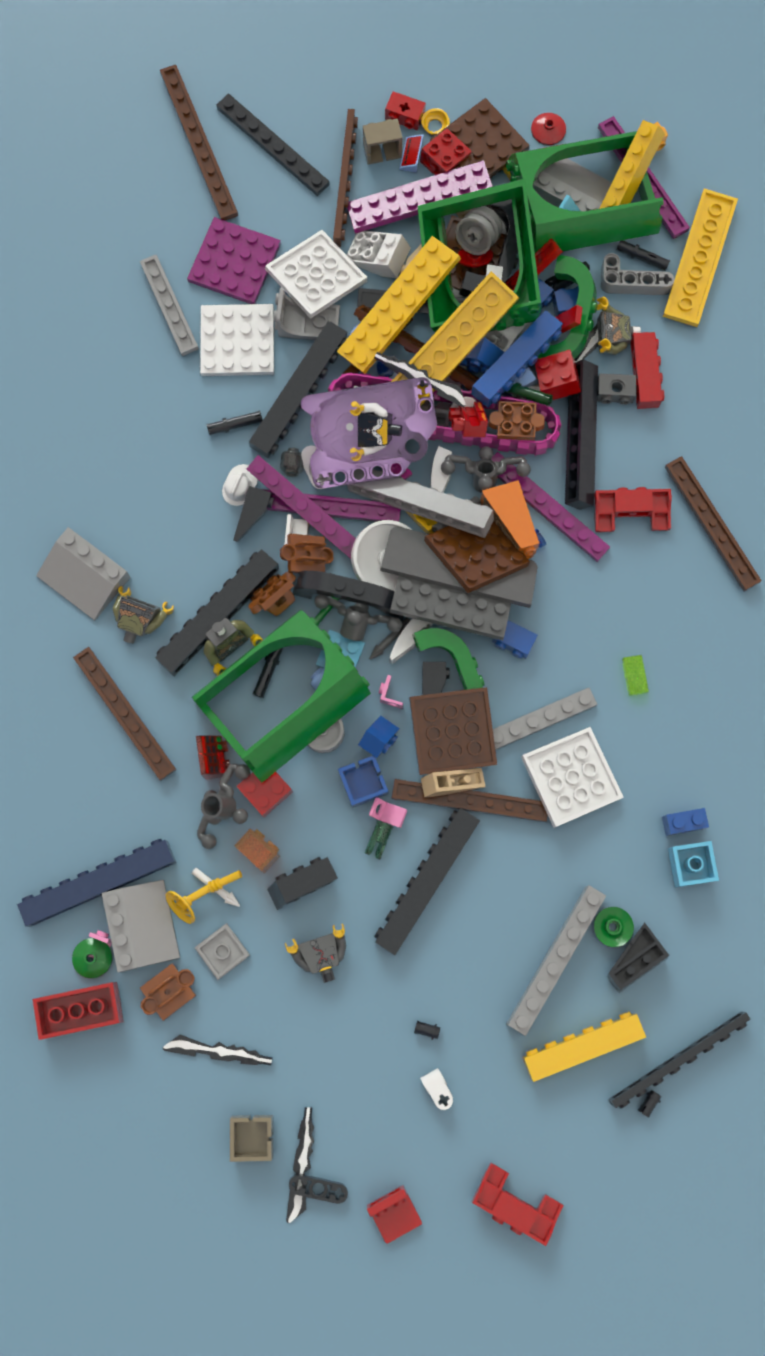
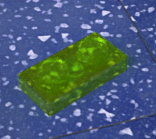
M642 655L623 657L622 663L628 695L648 693L649 689Z

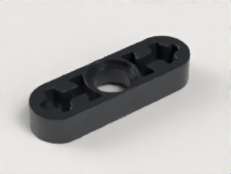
M294 1174L289 1180V1189L295 1195L337 1204L343 1203L348 1196L347 1188L341 1182L303 1174ZM297 1179H301V1183L307 1185V1181H311L309 1192H305L306 1187L300 1186L299 1190L295 1189V1185L292 1183L297 1182ZM314 1184H323L324 1191L321 1194H315L312 1191ZM327 1185H331L330 1190L337 1191L338 1188H341V1192H343L344 1195H340L339 1198H336L334 1193L329 1192V1197H327Z

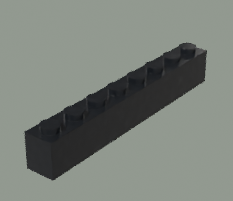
M328 320L249 440L251 448L267 458L271 454L274 455L279 448L277 444L281 439L284 440L286 438L290 424L294 425L299 417L298 412L302 409V398L316 392L319 386L317 383L321 378L324 379L329 371L327 369L330 363L334 364L337 360V350L346 341L347 331Z
M585 359L575 362L581 392L569 395L565 504L579 510L594 506L598 366Z
M262 549L259 552H254L249 558L250 561L245 566L239 567L236 575L232 579L229 578L223 584L224 588L219 593L215 592L211 596L210 602L206 606H201L197 611V615L193 619L187 620L183 625L184 628L170 638L171 642L166 647L162 646L157 651L156 660L173 676L205 646L207 641L205 634L212 629L213 624L222 621L224 618L230 620L250 600L253 593L258 588H261L279 570L278 563Z
M462 808L458 812L456 810L453 811L448 819L451 821L448 828L443 827L438 835L441 838L437 845L433 843L427 852L430 854L428 860H422L417 868L420 871L416 878L411 877L406 885L409 888L405 895L401 893L396 901L398 907L395 911L390 910L385 918L388 923L384 929L380 927L374 936L377 938L375 943L393 955H396L480 822L479 819Z

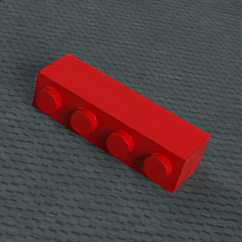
M655 332L633 333L630 346L633 375H636L637 409L659 408L665 397L664 390H661L663 375L659 373L661 357L657 355L659 340L656 339Z

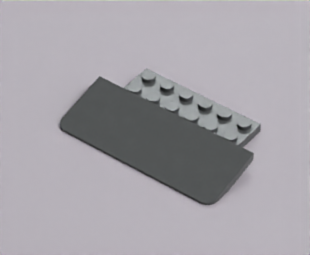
M403 527L392 528L380 569L382 572L399 576L390 613L503 641L511 604L527 608L531 607L538 569L537 564L533 560L528 559L530 561L528 567L467 593L425 543L424 539L428 535L427 533Z

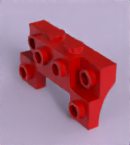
M622 487L617 490L595 491V532H614L615 517H650L651 531L671 529V489L638 487L635 490H628V488Z
M490 1162L481 1179V1184L472 1199V1203L492 1214V1219L502 1225L504 1222L511 1226L510 1230L516 1234L521 1235L524 1233L546 1246L564 1205L544 1194L538 1208L531 1206L502 1189L509 1173Z

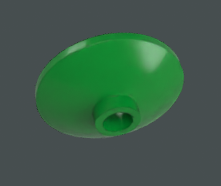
M619 907L605 908L595 918V935L606 946H622L633 935V920L625 910ZM611 923H614L616 925V929L614 931H611L609 929V925Z
M95 938L81 941L75 947L72 954L74 969L85 978H97L105 974L112 963V952L108 944ZM90 954L94 956L92 962H89L87 959Z

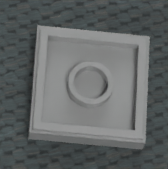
M227 923L195 947L217 980L250 956Z

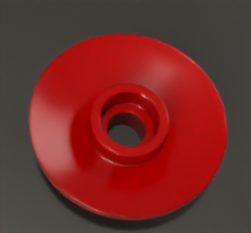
M542 113L533 120L531 133L539 143L554 145L564 138L566 124L557 114Z
M464 249L457 253L461 258L458 263L472 268L486 265L493 259V252L490 249L482 255H473Z

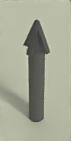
M406 617L402 621V628L397 632H391L379 645H376L369 659L371 660L384 654V650L401 634L411 620Z

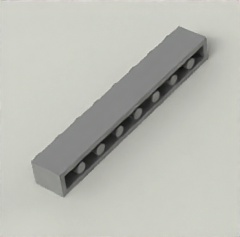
M356 469L354 477L358 480L362 479L364 471ZM372 469V473L376 477H380L383 474V471ZM402 477L347 485L349 492L483 538L486 537L494 521L493 510L488 506H481L468 499L463 500L455 497L453 494L439 492L435 488L424 487L417 482H409Z
M590 885L584 888L506 1024L524 1036L527 1035L606 895Z

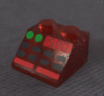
M196 736L201 776L205 780L221 778L228 766L231 765L230 759L226 760L225 753L229 752L228 742L224 741L222 736Z

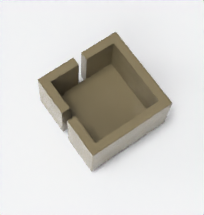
M387 119L383 122L363 125V148L367 165L383 162L379 144L383 145L386 161L402 158V134L398 119Z
M238 1115L230 1118V1162L272 1161L273 1138L269 1137L273 1135V1115H255L253 1119H251V1115Z

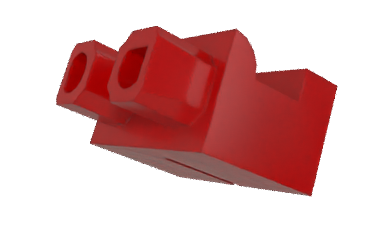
M474 402L473 407L459 406V408H449L448 418L449 421H452V431H461L463 437H486L488 419L481 402Z

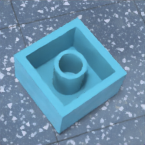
M712 841L668 848L675 888L719 881Z

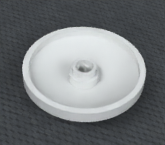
M382 520L363 529L355 539L351 552L352 567L358 580L395 591L399 576L380 571L385 549L392 528H411L398 521Z

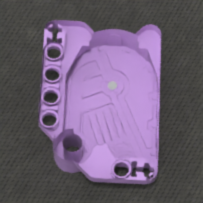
M425 377L304 396L301 400L302 409L312 416L311 435L317 449L310 458L313 483L318 488L343 486L401 476L411 462L419 461L425 456L428 450L427 440L437 427L432 385L429 379ZM424 380V383H428L425 392L426 394L430 393V397L419 399L418 394L422 395V390L418 389L417 385L420 384V381ZM423 400H429L431 403V408L428 411H423L420 408V403ZM353 401L358 402L359 405L362 403H377L387 410V413L392 414V424L402 425V435L392 436V440L384 449L374 454L361 456V459L358 461H353L351 457H355L357 452L350 453V449L357 448L360 450L361 447H358V416H353L350 410H355L357 407H352L351 403ZM408 440H417L420 445L417 453L407 451L406 443ZM399 463L402 470L399 474H394L391 471L392 464ZM375 466H380L383 469V474L380 477H376L372 473V469ZM356 469L364 471V477L360 480L354 477ZM341 471L345 474L346 479L344 482L336 481L335 475L337 472ZM332 472V481L334 484H330L331 480L325 481L324 485H321L320 482H317V479L320 478V474H322V476L325 478L330 477L329 473Z

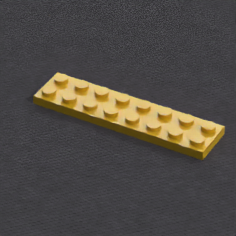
M703 189L662 317L698 327L738 198Z
M432 236L337 350L338 354L363 374H366L377 361L374 359L376 353L382 354L460 261V256Z
M491 271L408 363L414 364L417 369L427 370L430 378L444 381L518 301L519 297ZM399 372L391 382L407 380L408 378ZM417 385V388L422 390V395L418 394L419 399L430 397V393L426 394L425 388L428 387L427 385L424 387Z

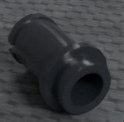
M417 1020L414 1033L431 1037V1040L434 1038L438 1039L441 1027H438L437 1024L434 1026Z
M653 1090L646 1093L647 1097L638 1109L639 1112H642L648 1118L657 1103H661L660 1099L662 1096Z

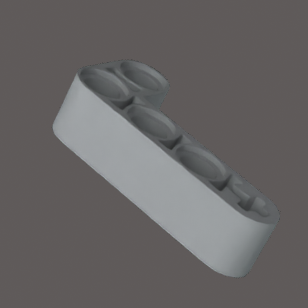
M609 253L604 257L601 267V288L606 293L666 295L670 292L675 280L670 272L620 270V258L614 253Z

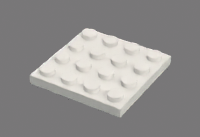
M320 230L265 266V270L281 288H284V291L310 319L367 282V276L323 230Z
M273 304L201 305V376L274 375Z
M591 727L521 756L553 828L624 798Z

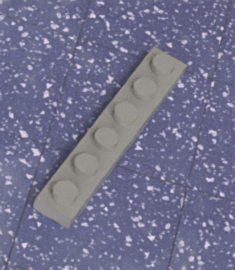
M157 255L141 260L140 264L181 355L184 356L199 350Z
M586 688L493 729L495 750L597 706L590 688Z

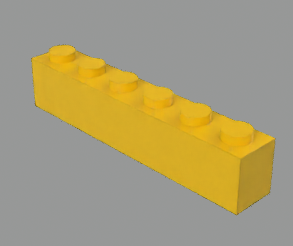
M642 120L599 209L631 203L665 135V132L658 125Z
M628 1011L620 1014V1019L615 1021L607 1019L600 1022L601 1026L595 1029L593 1026L582 1029V1034L577 1036L574 1033L564 1036V1041L556 1043V1040L546 1043L544 1045L545 1048L539 1051L537 1048L526 1051V1056L522 1058L531 1081L535 1082L646 1038L638 1015L635 1013L631 1014Z

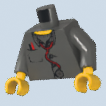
M341 924V930H336L335 925H333V933L298 945L296 940L292 939L294 945L289 947L285 943V948L291 954L295 963L305 972H311L312 974L321 972L324 983L335 980L332 967L338 966L339 962L344 959L347 947L344 924Z

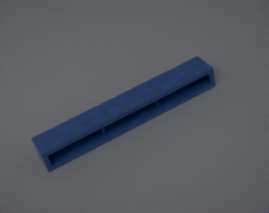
M157 839L151 842V846L145 849L142 846L132 851L133 854L129 856L124 854L114 858L115 862L108 865L107 862L96 866V870L90 873L88 870L81 872L77 875L78 878L70 880V878L59 882L58 887L53 889L52 887L42 889L40 891L41 894L35 897L29 895L22 898V902L17 904L25 927H32L98 898L104 892L116 890L177 863L168 841Z

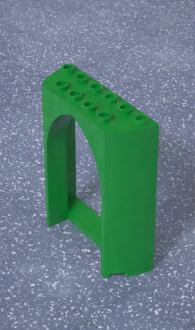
M637 131L511 154L509 160H506V169L511 174L510 182L521 179L526 181L535 253L551 238L562 251H569L659 234L662 223L660 207L664 201L662 197L655 198L647 171L638 187L641 201L590 211H570L556 207L540 197L533 188V184L540 173L557 161L626 148L627 152Z
M525 179L417 206L422 248L432 236L448 247L443 216L512 199L520 265L518 281L513 292L519 299L490 331H502L508 327H520L525 323L534 322L541 312V298ZM451 271L428 298L430 326L435 332L461 305L456 300L453 292Z
M302 610L295 613L191 697L261 783L371 694L368 689L370 686L369 682L365 677L359 675L352 659L348 655L344 656L340 646L336 642L332 643L329 634L324 629L321 631L318 627V622ZM293 645H308L324 650L325 670L314 694L301 707L248 750L241 746L206 704L258 661L278 649Z

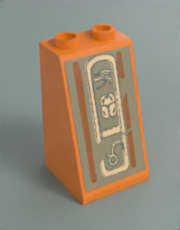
M519 480L482 490L481 506L485 505L493 510L494 522L507 538L511 540L519 552H522L527 559L534 557L539 546V540Z

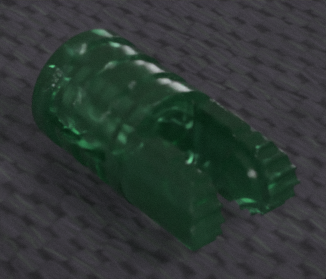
M377 820L364 853L370 855L376 842H379L375 857L380 860L393 826Z

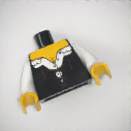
M356 401L351 403L352 407H357V409L350 410L353 416H358V447H361L360 450L357 448L350 449V453L357 452L355 457H351L353 461H358L361 459V456L374 454L384 449L392 440V436L402 435V425L392 424V414L387 413V410L379 404L362 403L359 405Z

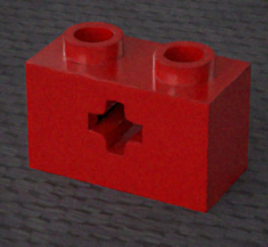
M393 91L385 108V119H398L400 125L418 131L421 118L425 113L426 102Z

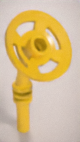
M238 870L221 879L216 878L188 896L182 897L176 892L168 891L165 894L166 901L181 920L192 924L195 921V915L191 908L192 902L209 892L214 893L219 889H223L224 885L242 878V873Z

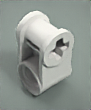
M437 1068L420 1078L435 1105L441 1110L449 1109L453 1103V1097L440 1070ZM441 1094L444 1097H449L447 1105L438 1102Z

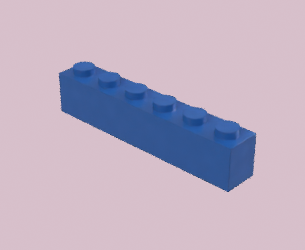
M545 310L472 386L471 395L487 408L492 404H496L500 400L501 394L504 391H509L514 381L524 375L526 368L529 365L533 366L540 353L544 354L550 347V343L553 340L557 341L562 334L563 323Z

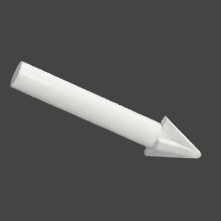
M195 868L191 873L205 885L212 881L211 878L198 868ZM225 889L215 891L225 900L224 903L240 907L232 892L229 893Z

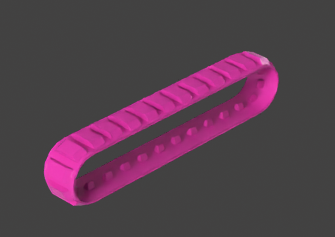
M363 373L342 374L337 380H333L328 388V392L354 388V386L362 387L388 383L393 379L383 376L374 377ZM461 389L463 397H471L476 402H480L471 395L472 390L469 392ZM437 390L433 392V399L435 401L453 403L437 395ZM506 396L501 397L499 401L536 403V413L544 416L548 429L552 430V434L547 433L546 439L542 441L497 439V435L487 433L485 438L463 437L461 431H452V428L437 426L428 440L435 441L438 439L446 443L454 444V442L465 446L476 445L479 448L488 446L498 449L497 451H514L516 454H534L536 456L545 454L548 448L553 449L560 436L561 422L559 415H556L550 406L548 407L527 399L520 400L515 397ZM499 401L496 404H492L489 408L484 404L482 405L485 409L498 410Z

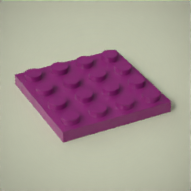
M214 217L187 280L209 290L249 304H255L268 275L265 266L275 259L281 245V240Z

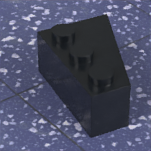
M318 857L310 861L311 865L305 868L301 865L293 869L292 874L287 876L284 873L275 878L276 881L267 890L277 910L338 879L328 857L322 860Z
M645 922L607 975L618 993L670 956Z

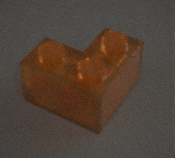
M250 828L234 846L265 874L280 857L277 853L279 849L270 840L266 843L263 840L265 836L258 829L253 831Z

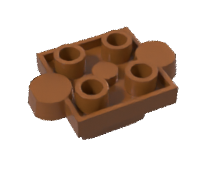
M499 401L498 411H494L489 415L488 425L492 429H497V439L535 441V432L543 430L545 418L542 414L536 413V403Z
M288 534L287 544L280 549V557L282 560L288 561V572L299 573L301 571L325 572V564H329L334 560L333 551L329 547H325V537Z
M287 571L282 576L277 574L270 577L267 584L263 588H258L250 598L252 602L248 605L251 613L257 614L263 609L275 616L280 615L295 601L294 594L290 589L294 586L292 583L295 581L296 576L292 572Z
M172 963L141 986L140 989L146 996L141 1001V1009L144 1013L152 1015L157 1012L164 1021L197 996L190 987L194 982L192 972L188 969L179 971L174 963Z

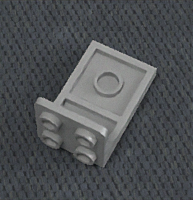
M280 288V292L276 293L275 303L277 310H274L273 321L275 322V330H278L279 337L316 340L328 320L338 326L340 305H331L310 319L294 300L285 294L284 288Z

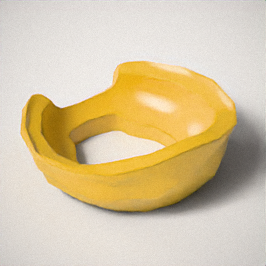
M433 108L423 114L421 124L429 134L436 135L450 124V119L444 110ZM438 120L441 122L442 127L440 130L432 132L428 129L429 122Z

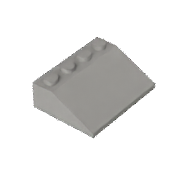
M567 158L557 161L543 170L535 180L533 188L540 197L556 207H559L565 196L569 195L580 211H590L600 208L612 182Z
M69 527L55 542L36 575L94 621L118 594V588L124 586L131 578L125 569Z
M164 880L102 893L117 972H125L180 958L171 911L165 897L167 892Z

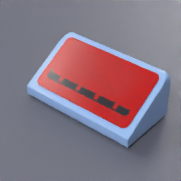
M424 135L406 137L399 170L417 173Z

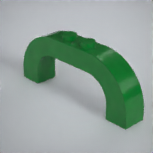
M559 255L554 274L558 280L572 281L579 286L576 305L583 308L581 324L572 328L564 341L559 344L550 345L544 354L541 352L538 359L566 350H571L575 359L586 345L589 331H592L594 325L592 320L593 313L597 311L596 286L588 268L581 261L573 257Z
M440 628L424 629L412 634L418 652L436 647L446 650L451 655L464 690L483 688L485 686L482 676L477 673L476 668H478L475 657L471 656L466 644L456 634Z

